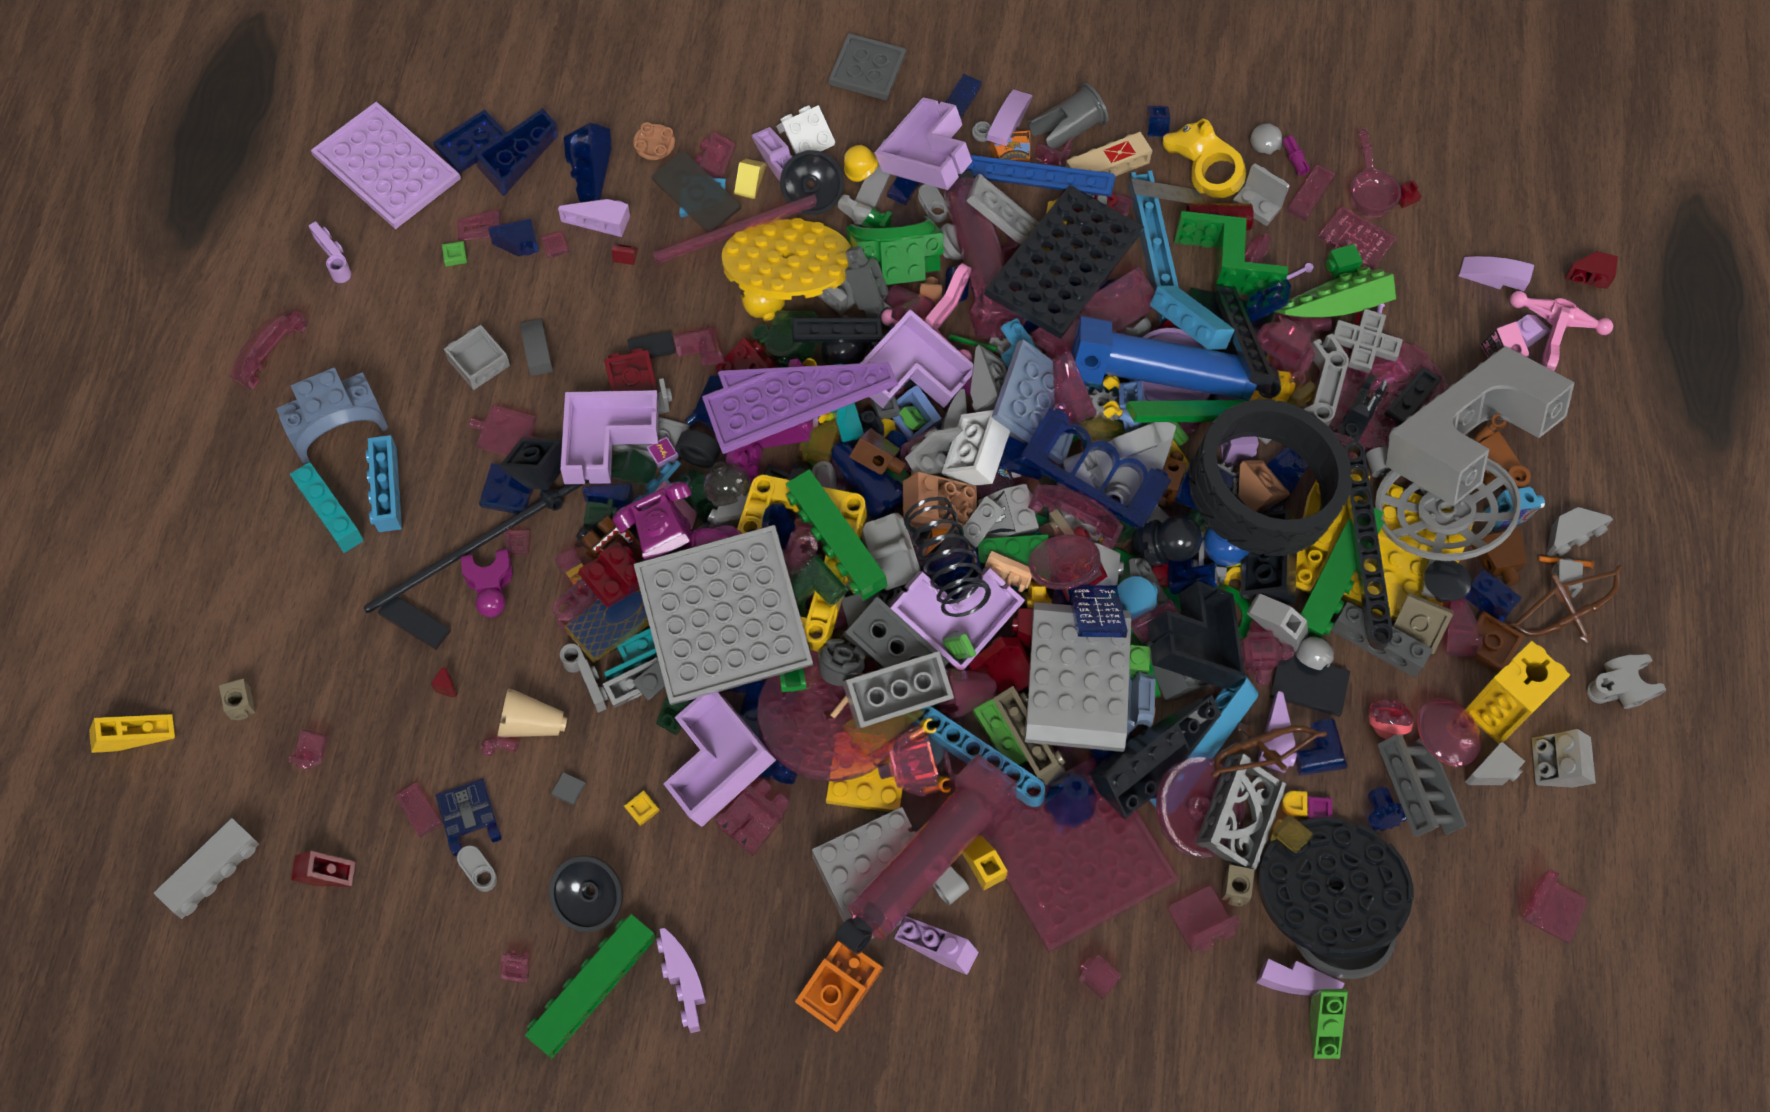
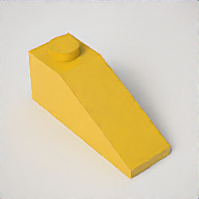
M172 714L94 718L89 729L92 753L121 751L174 739L175 737Z

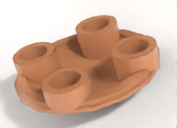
M643 123L641 129L634 136L633 145L635 151L647 160H658L666 157L671 153L675 145L673 130L661 124Z

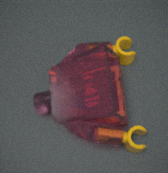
M923 719L920 725L906 731L893 744V750L889 753L890 762L878 765L881 779L894 777L897 788H903L906 792L920 797L937 793L939 790L945 793L950 792V787H942L943 782L950 779L938 775L928 735L924 736L925 733H934L936 731V727L930 730L927 729V723L933 719Z

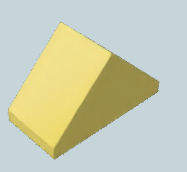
M747 158L740 161L734 194L755 199L767 164Z

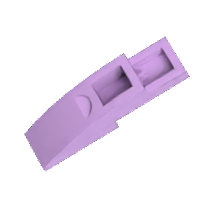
M662 928L660 929L661 937L656 939L659 953L664 952L666 961L661 963L663 977L669 978L671 985L680 983V985L676 986L678 1001H684L685 1010L680 1011L683 1027L688 1026L690 1033L701 1031L696 1005L704 1004L706 1001L699 977L691 959L681 944L670 932Z

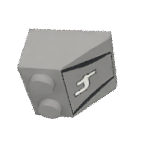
M1027 484L1004 488L988 495L991 500L997 501L1002 505L1001 508L1004 509V512L987 533V538L1034 535L1039 527ZM981 498V499H979V500L977 501V502H978V506L980 505V503L983 501L984 498Z

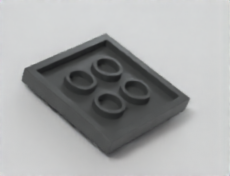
M848 33L830 75L829 85L887 101L906 56V49Z

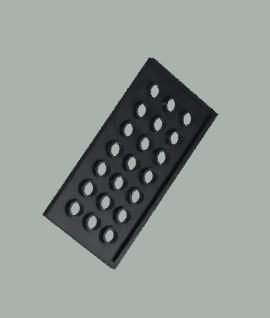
M1069 185L987 286L984 295L1062 339L1140 236L1144 226ZM1073 209H1079L1081 212H1075ZM1091 219H1096L1100 222L1095 223ZM1063 221H1067V222H1069V223H1071V224H1070V225H1066V224L1063 223ZM1111 230H1116L1119 233H1113L1111 232ZM1081 232H1087V233H1089L1090 235L1086 236V235L1082 234ZM1052 234H1057V235H1059V236H1061V237H1060V238H1056V237H1054ZM1101 242L1107 243L1109 246H1103ZM1071 245H1077L1080 248L1075 249ZM1042 247H1047L1050 251H1045ZM1094 255L1097 256L1099 259L1095 260L1090 256ZM1061 258H1067L1070 261L1065 262ZM1032 260L1039 261L1041 264H1034ZM1080 269H1086L1089 272L1084 273ZM1050 271H1056L1059 275H1053ZM1024 273L1029 275L1030 277L1025 278L1021 276V274ZM1069 282H1075L1078 286H1073ZM1044 284L1047 285L1049 288L1044 289L1040 285ZM1010 287H1016L1020 291H1012ZM1063 295L1066 296L1068 299L1063 300L1059 296ZM1029 298H1035L1039 302L1034 303ZM1048 309H1054L1058 313L1053 314Z

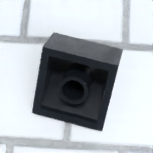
M521 438L501 463L500 467L528 489L548 490L561 473L562 442L561 440Z

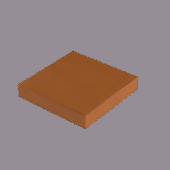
M1483 611L1459 649L1499 673L1509 664L1525 635Z

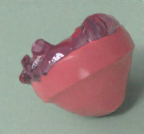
M1380 700L1374 701L1370 705L1368 713L1369 723L1376 734L1382 739L1387 740L1396 734H1402L1403 736L1411 732L1413 715L1407 709L1405 703L1400 705L1398 700L1393 702Z

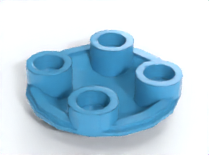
M1131 576L1123 580L1114 594L1115 609L1130 611L1131 623L1149 621L1157 605L1158 589L1149 580L1141 576Z

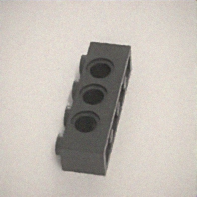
M1347 602L1331 629L1333 633L1413 678H1416L1423 669L1433 651L1432 648L1392 627L1393 638L1386 648L1381 650L1372 648L1367 639L1363 610ZM1382 632L1374 634L1377 640L1386 641V636Z

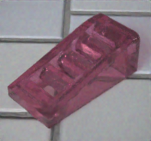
M499 210L457 220L459 241L502 236ZM464 226H468L467 232H464Z

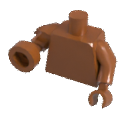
M1495 414L1492 417V424L1490 426L1486 425L1474 436L1473 440L1489 448L1488 458L1503 467L1514 479L1518 488H1525L1531 480V474L1527 468L1521 465L1499 431L1495 433V429H1502L1507 423L1504 420L1502 424H1496L1495 421L1501 414ZM1485 470L1483 484L1488 485L1497 477ZM1503 484L1502 486H1500V487L1497 488L1496 490H1497V491H1505L1504 489H1507V488H1506L1505 485Z

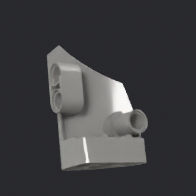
M1153 422L1113 438L1109 442L1064 459V468L1081 511L1091 520L1119 511L1156 488L1167 460L1177 425L1172 422ZM1113 494L1119 496L1121 500L1120 505L1113 503Z

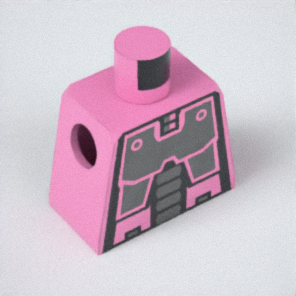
M1517 322L1497 328L1480 344L1488 358L1505 346L1526 357L1529 356V351Z

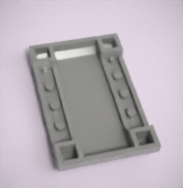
M1033 603L1028 706L1025 726L1026 743L1124 752L1128 716L1130 611H1115L1114 609L1106 611L1104 608H1099L1098 611V608Z

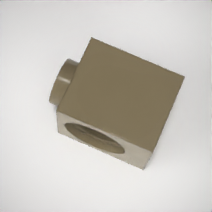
M244 679L219 685L224 712L231 720H242L247 718L248 715L255 713L251 688ZM242 698L239 704L233 705L237 699Z
M1229 865L1224 874L1221 900L1228 901V904L1232 906L1246 905L1252 896L1255 869ZM1237 882L1241 884L1243 892L1234 890L1232 883Z

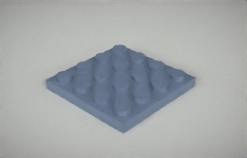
M1023 339L1017 342L992 418L1060 465L1067 457L1089 387L1079 380L1070 379L1069 372Z

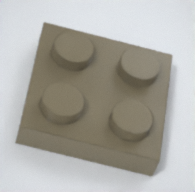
M1408 593L1392 627L1432 648L1431 654L1434 655L1454 611Z

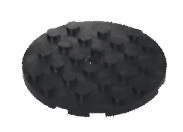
M1320 817L1293 824L1286 828L1275 840H1272L1264 853L1259 870L1258 885L1260 897L1267 914L1276 927L1301 947L1330 957L1352 958L1376 952L1391 943L1405 927L1414 899L1412 878L1400 853L1391 843L1388 845L1377 836L1378 833L1360 823L1355 825L1343 822L1344 819ZM1330 882H1338L1342 889L1338 892L1330 886L1328 887Z

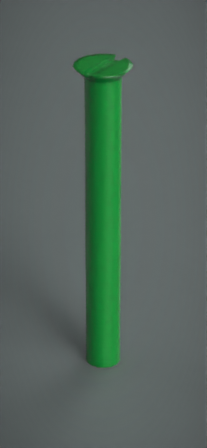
M953 333L949 336V341L953 340L976 347L981 345L985 349L995 352L998 350L997 346L956 336Z

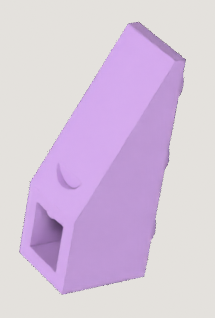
M907 916L894 937L895 940L936 962L966 975L979 953L968 939Z

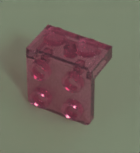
M1206 887L1171 904L1168 909L1191 953L1198 949L1203 952L1215 945L1214 941L1221 938L1225 941L1235 936L1237 928L1241 925L1236 915L1229 918L1211 887Z

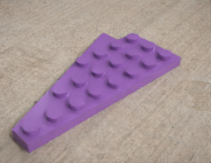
M889 362L726 370L718 372L723 388L702 396L721 451L725 454L895 387L898 383Z

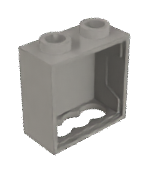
M481 325L469 330L466 335L457 341L451 342L444 348L450 364L473 390L510 366L507 354Z

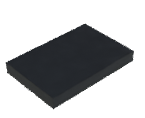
M1280 652L1270 698L1274 699L1277 692L1280 691L1283 692L1285 702L1340 717L1343 711L1350 671L1334 666L1327 667V665L1322 670H1316L1303 664L1296 656Z

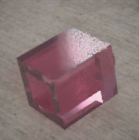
M1098 954L1094 960L1089 957L1081 966L1080 970L1083 972L1079 979L1097 996L1103 999L1120 980L1122 975Z

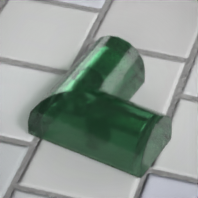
M818 555L813 556L790 580L797 606H801L816 591L830 607H833L848 591V588Z

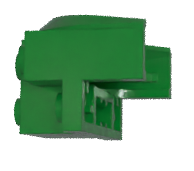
M924 216L926 221L901 227L861 228L853 224L846 227L847 241L851 247L861 246L867 259L874 258L878 261L886 285L926 280L925 272L940 271V255L944 254L943 232L928 216Z

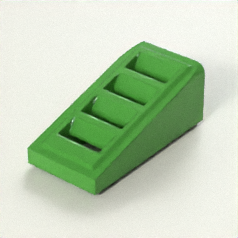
M956 630L942 639L947 652L953 659L970 658L976 655L965 633Z

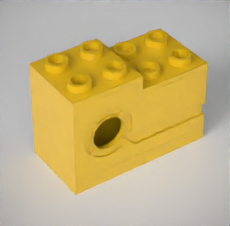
M1531 641L1490 681L1464 710V713L1500 744L1570 674L1562 664L1554 661L1543 647Z

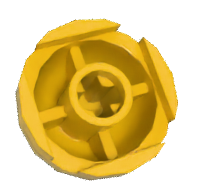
M746 291L743 292L744 295H740L745 310L751 316L763 318L764 321L775 319L776 314L782 310L786 301L764 298Z

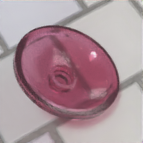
M1060 535L1050 538L1038 545L1029 558V570L1033 579L1044 587L1057 590L1072 589L1086 583L1097 573L1101 564L1100 552L1095 543L1078 535Z
M1435 698L1421 707L1417 717L1418 732L1425 747L1435 758L1447 765L1462 767L1470 764L1478 757L1482 744L1480 730L1473 716L1463 706L1446 698Z

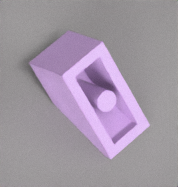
M1527 314L1517 321L1527 348L1551 331L1536 315Z

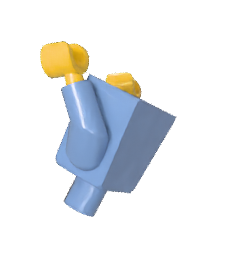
M1108 375L1105 377L1103 385L1108 390L1115 386L1118 388L1119 405L1114 400L1108 402L1103 406L1106 409L1103 411V414L1107 418L1115 414L1118 415V419L1124 423L1126 433L1148 425V422L1134 423L1126 409L1128 401H1146L1142 380L1120 383L1116 376Z

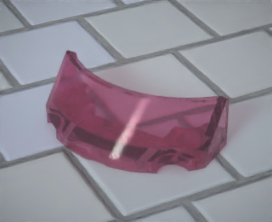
M299 311L283 312L264 322L250 336L241 349L233 365L230 377L253 390L258 384V378L254 376L255 371H261L263 368L260 363L261 360L285 333L292 335L294 333L293 329L301 333L308 326L303 313Z
M1038 484L1028 506L1029 509L1035 512H1040L1043 507H1049L1048 511L1050 512L1058 508L1096 527L1095 534L1099 536L1102 533L1104 536L1102 545L1112 550L1123 530L1121 522L1103 505L1086 495L1064 487Z

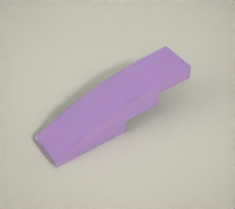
M1014 89L1011 91L987 134L988 141L1007 146L1012 133L1021 124L1031 102L1032 95Z

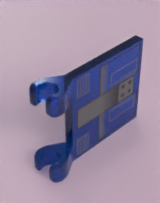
M484 779L435 795L449 848L453 856H457L462 849L458 837L487 827L489 837L493 843L502 839Z

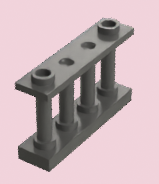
M1396 734L1377 744L1414 837L1422 836L1438 828V824H1441L1445 835H1449L1467 826L1430 735L1410 743L1409 746L1406 745L1402 734ZM1411 756L1414 757V760H1415V762H1416V765H1417L1418 769L1415 768V765H1414V763H1413V760H1412ZM1420 778H1422L1427 791L1424 790ZM1429 801L1432 802L1436 815H1434V812Z

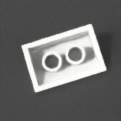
M994 410L961 415L957 427L961 426L963 431L951 443L941 472L944 476L972 485L993 484L1010 433L1009 429L992 418Z

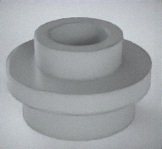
M984 121L978 122L972 129L973 137L980 142L988 141L987 134L991 125Z

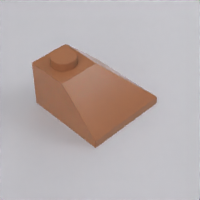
M1250 460L1240 463L1238 497L1243 501L1244 505L1255 512L1263 513L1291 495L1263 460Z

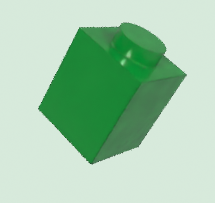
M1355 244L1331 250L1325 265L1327 271L1331 272L1333 278L1336 279L1339 278L1340 274L1357 272L1363 260Z

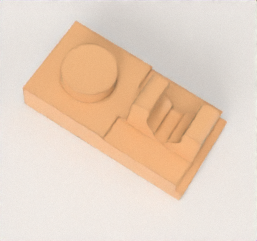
M991 551L985 565L986 568L993 570L1005 581L1006 585L1018 587L1019 592H1023L1025 588L1028 589L1035 571L1031 567Z

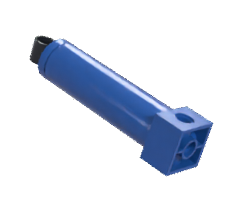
M1080 317L1071 350L1070 379L1079 380L1085 385L1087 382L1102 384L1104 375H1111L1248 401L1251 399L1254 390L1259 391V394L1264 398H1274L1281 392L1280 375L1275 368L1270 367L1274 375L1272 385H1255L1249 382L1238 355L1112 332V322Z

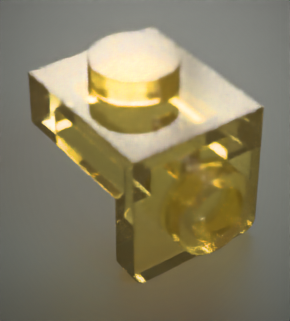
M1311 381L1305 386H1298L1293 391L1289 403L1303 409L1309 407L1306 402L1312 399L1317 386Z
M1289 814L1284 820L1279 819L1271 828L1273 831L1271 841L1278 839L1296 854L1312 838L1313 833Z

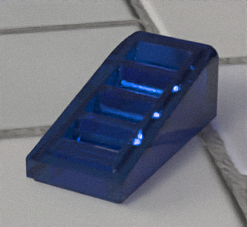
M629 484L583 487L582 490L585 502L615 508H622L625 505L631 504L634 496L632 485Z

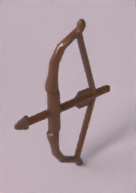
M1619 565L1611 572L1561 583L1558 576L1553 573L1551 578L1555 587L1516 622H1509L1507 625L1514 627L1526 636H1543L1558 632L1562 627L1575 622L1581 634L1579 638L1588 644L1590 643V632H1586L1580 618L1592 611H1598L1604 604L1612 600L1619 589V572L1623 567ZM1614 576L1613 587L1606 596L1590 605L1587 604L1580 609H1574L1570 601L1572 593L1568 586ZM1553 594H1555L1558 601L1565 603L1570 613L1540 630H1527L1519 625Z
M1238 723V731H1243L1249 739L1240 743L1235 742L1230 747L1222 750L1213 760L1214 772H1212L1211 776L1216 778L1220 773L1276 764L1281 770L1286 771L1287 766L1282 762L1284 759L1317 737H1325L1327 732L1317 731L1306 726L1291 725L1274 728L1269 732L1255 736L1248 729V725ZM1292 732L1312 734L1283 755H1280L1276 750H1270L1264 745V743L1272 741L1274 738ZM1256 746L1264 752L1262 756L1266 759V761L1219 768L1220 761L1224 757Z

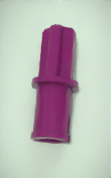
M1289 135L1283 139V144L1289 154L1288 160L1292 161L1298 176H1301V173L1305 175L1310 171V167L1304 158V151L1299 149L1294 137Z

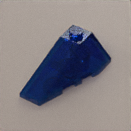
M590 122L564 137L565 158L571 164L572 171L570 173L572 178L576 179V191L580 203L600 200L612 149L610 128Z

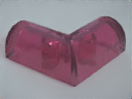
M898 284L894 285L888 293L887 303L894 306L891 318L900 321L909 310H912L918 317L923 318L929 315L935 307V302L932 299Z
M711 327L673 335L677 357L699 353L703 366L725 362L716 328Z

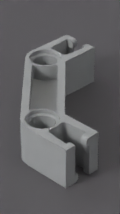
M1333 334L1326 336L1323 345H1320L1322 344L1320 339L1314 341L1309 350V355L1319 368L1320 375L1312 404L1304 408V410L1312 413V416H1317L1328 426L1336 412L1349 362L1347 354Z

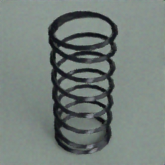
M929 497L917 502L906 512L903 519L904 525L908 531L914 532L911 539L914 545L920 546L917 552L918 557L921 560L927 561L924 565V572L933 575L930 580V586L940 590L936 598L942 604V613L951 617H963L978 611L988 602L991 596V589L989 584L982 580L983 571L976 565V555L970 551V543L963 536V527L957 522V513L953 510L952 502L943 497ZM940 500L948 505V507L943 505L924 507L909 517L915 508L930 501ZM932 509L947 510L946 515L942 519L930 521L918 528L910 525L914 517ZM950 513L953 517V520L947 519L950 516ZM942 523L952 524L945 534L935 536L925 543L916 541L918 533L929 531ZM955 526L959 529L960 535L951 534ZM947 537L958 538V541L950 549L942 550L932 557L922 555L923 549L927 546L935 545ZM961 541L965 543L966 549L957 548ZM951 552H964L963 557L955 564L941 568L937 572L930 571L928 568L932 561L939 560ZM968 555L972 559V564L963 563ZM960 566L971 567L969 572L960 579L949 582L945 586H937L935 584L936 577L941 574H946ZM974 569L978 572L979 578L969 577ZM966 581L977 582L960 586L950 592L944 600L941 599V594L946 589L953 588ZM974 587L967 594L957 599L949 600L956 593ZM978 587L985 589L984 598L973 609L962 613H950L946 610V604H954L967 599Z

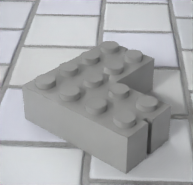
M901 807L812 849V858L843 922H845L849 918H860L887 889L883 878L907 867L924 848L915 831L912 832V825ZM895 903L872 927L871 939L876 937L877 929L875 926L878 924L880 934L901 925L902 916Z

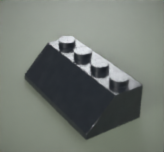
M1290 509L1260 513L1277 519H1296ZM1250 552L1242 559L1240 596L1254 601L1257 594H1262L1286 605L1295 604L1297 553L1284 556H1265L1264 554L1259 555Z

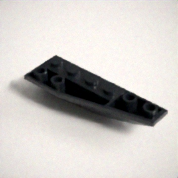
M1209 694L1159 721L1126 743L1124 752L1116 751L1089 772L1098 793L1123 818L1129 817L1164 788L1219 719L1221 714L1213 696Z

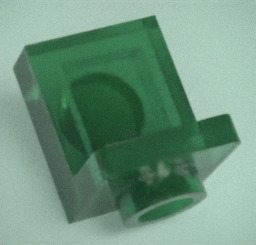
M608 499L607 504L587 502L583 521L584 526L592 523L597 525L607 515L613 519L614 514L618 511L614 500Z

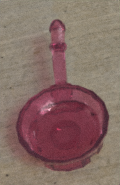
M1361 129L1358 136L1364 153L1365 171L1355 176L1351 183V202L1357 211L1361 210L1364 212V216L1377 218L1384 216L1398 204L1401 198V188L1397 180L1390 174L1373 169L1372 145L1368 137L1369 133L1366 129Z

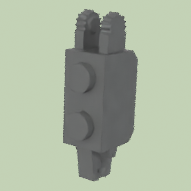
M861 246L849 248L846 251L849 266L845 273L846 280L853 292V299L857 303L859 310L865 311L866 317L881 318V314L885 310L883 301L889 292L878 261L874 258L867 259Z

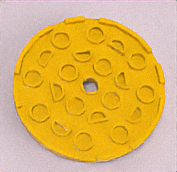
M801 218L772 220L754 224L736 232L726 242L722 250V265L726 277L731 282L735 281L739 284L740 289L753 295L779 300H792V296L799 295L810 298L823 294V290L827 288L835 289L846 280L845 270L849 266L846 251L852 247L840 233L824 226L823 223L804 221Z

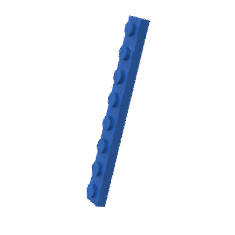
M970 155L972 162L965 169L971 170L974 178L981 174L988 181L1065 191L1071 185L1086 194L1107 197L1112 195L1116 177L1114 173Z

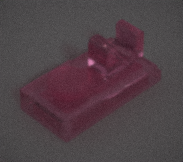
M1265 233L1252 239L1246 251L1244 262L1265 264L1262 261V257L1268 252V246L1272 238Z
M1171 599L1167 600L1166 604L1160 607L1157 605L1154 610L1131 620V629L1141 643L1149 640L1148 622L1166 610L1180 614Z

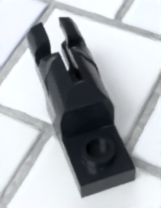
M1367 376L1336 434L1340 442L1347 445L1350 442H1358L1388 387L1384 379L1376 393L1369 398L1367 395L1376 376Z

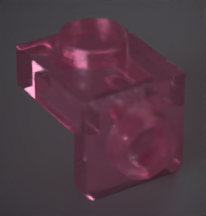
M305 729L301 730L296 753L289 757V761L296 763V767L302 769H311V767L321 764L328 736Z

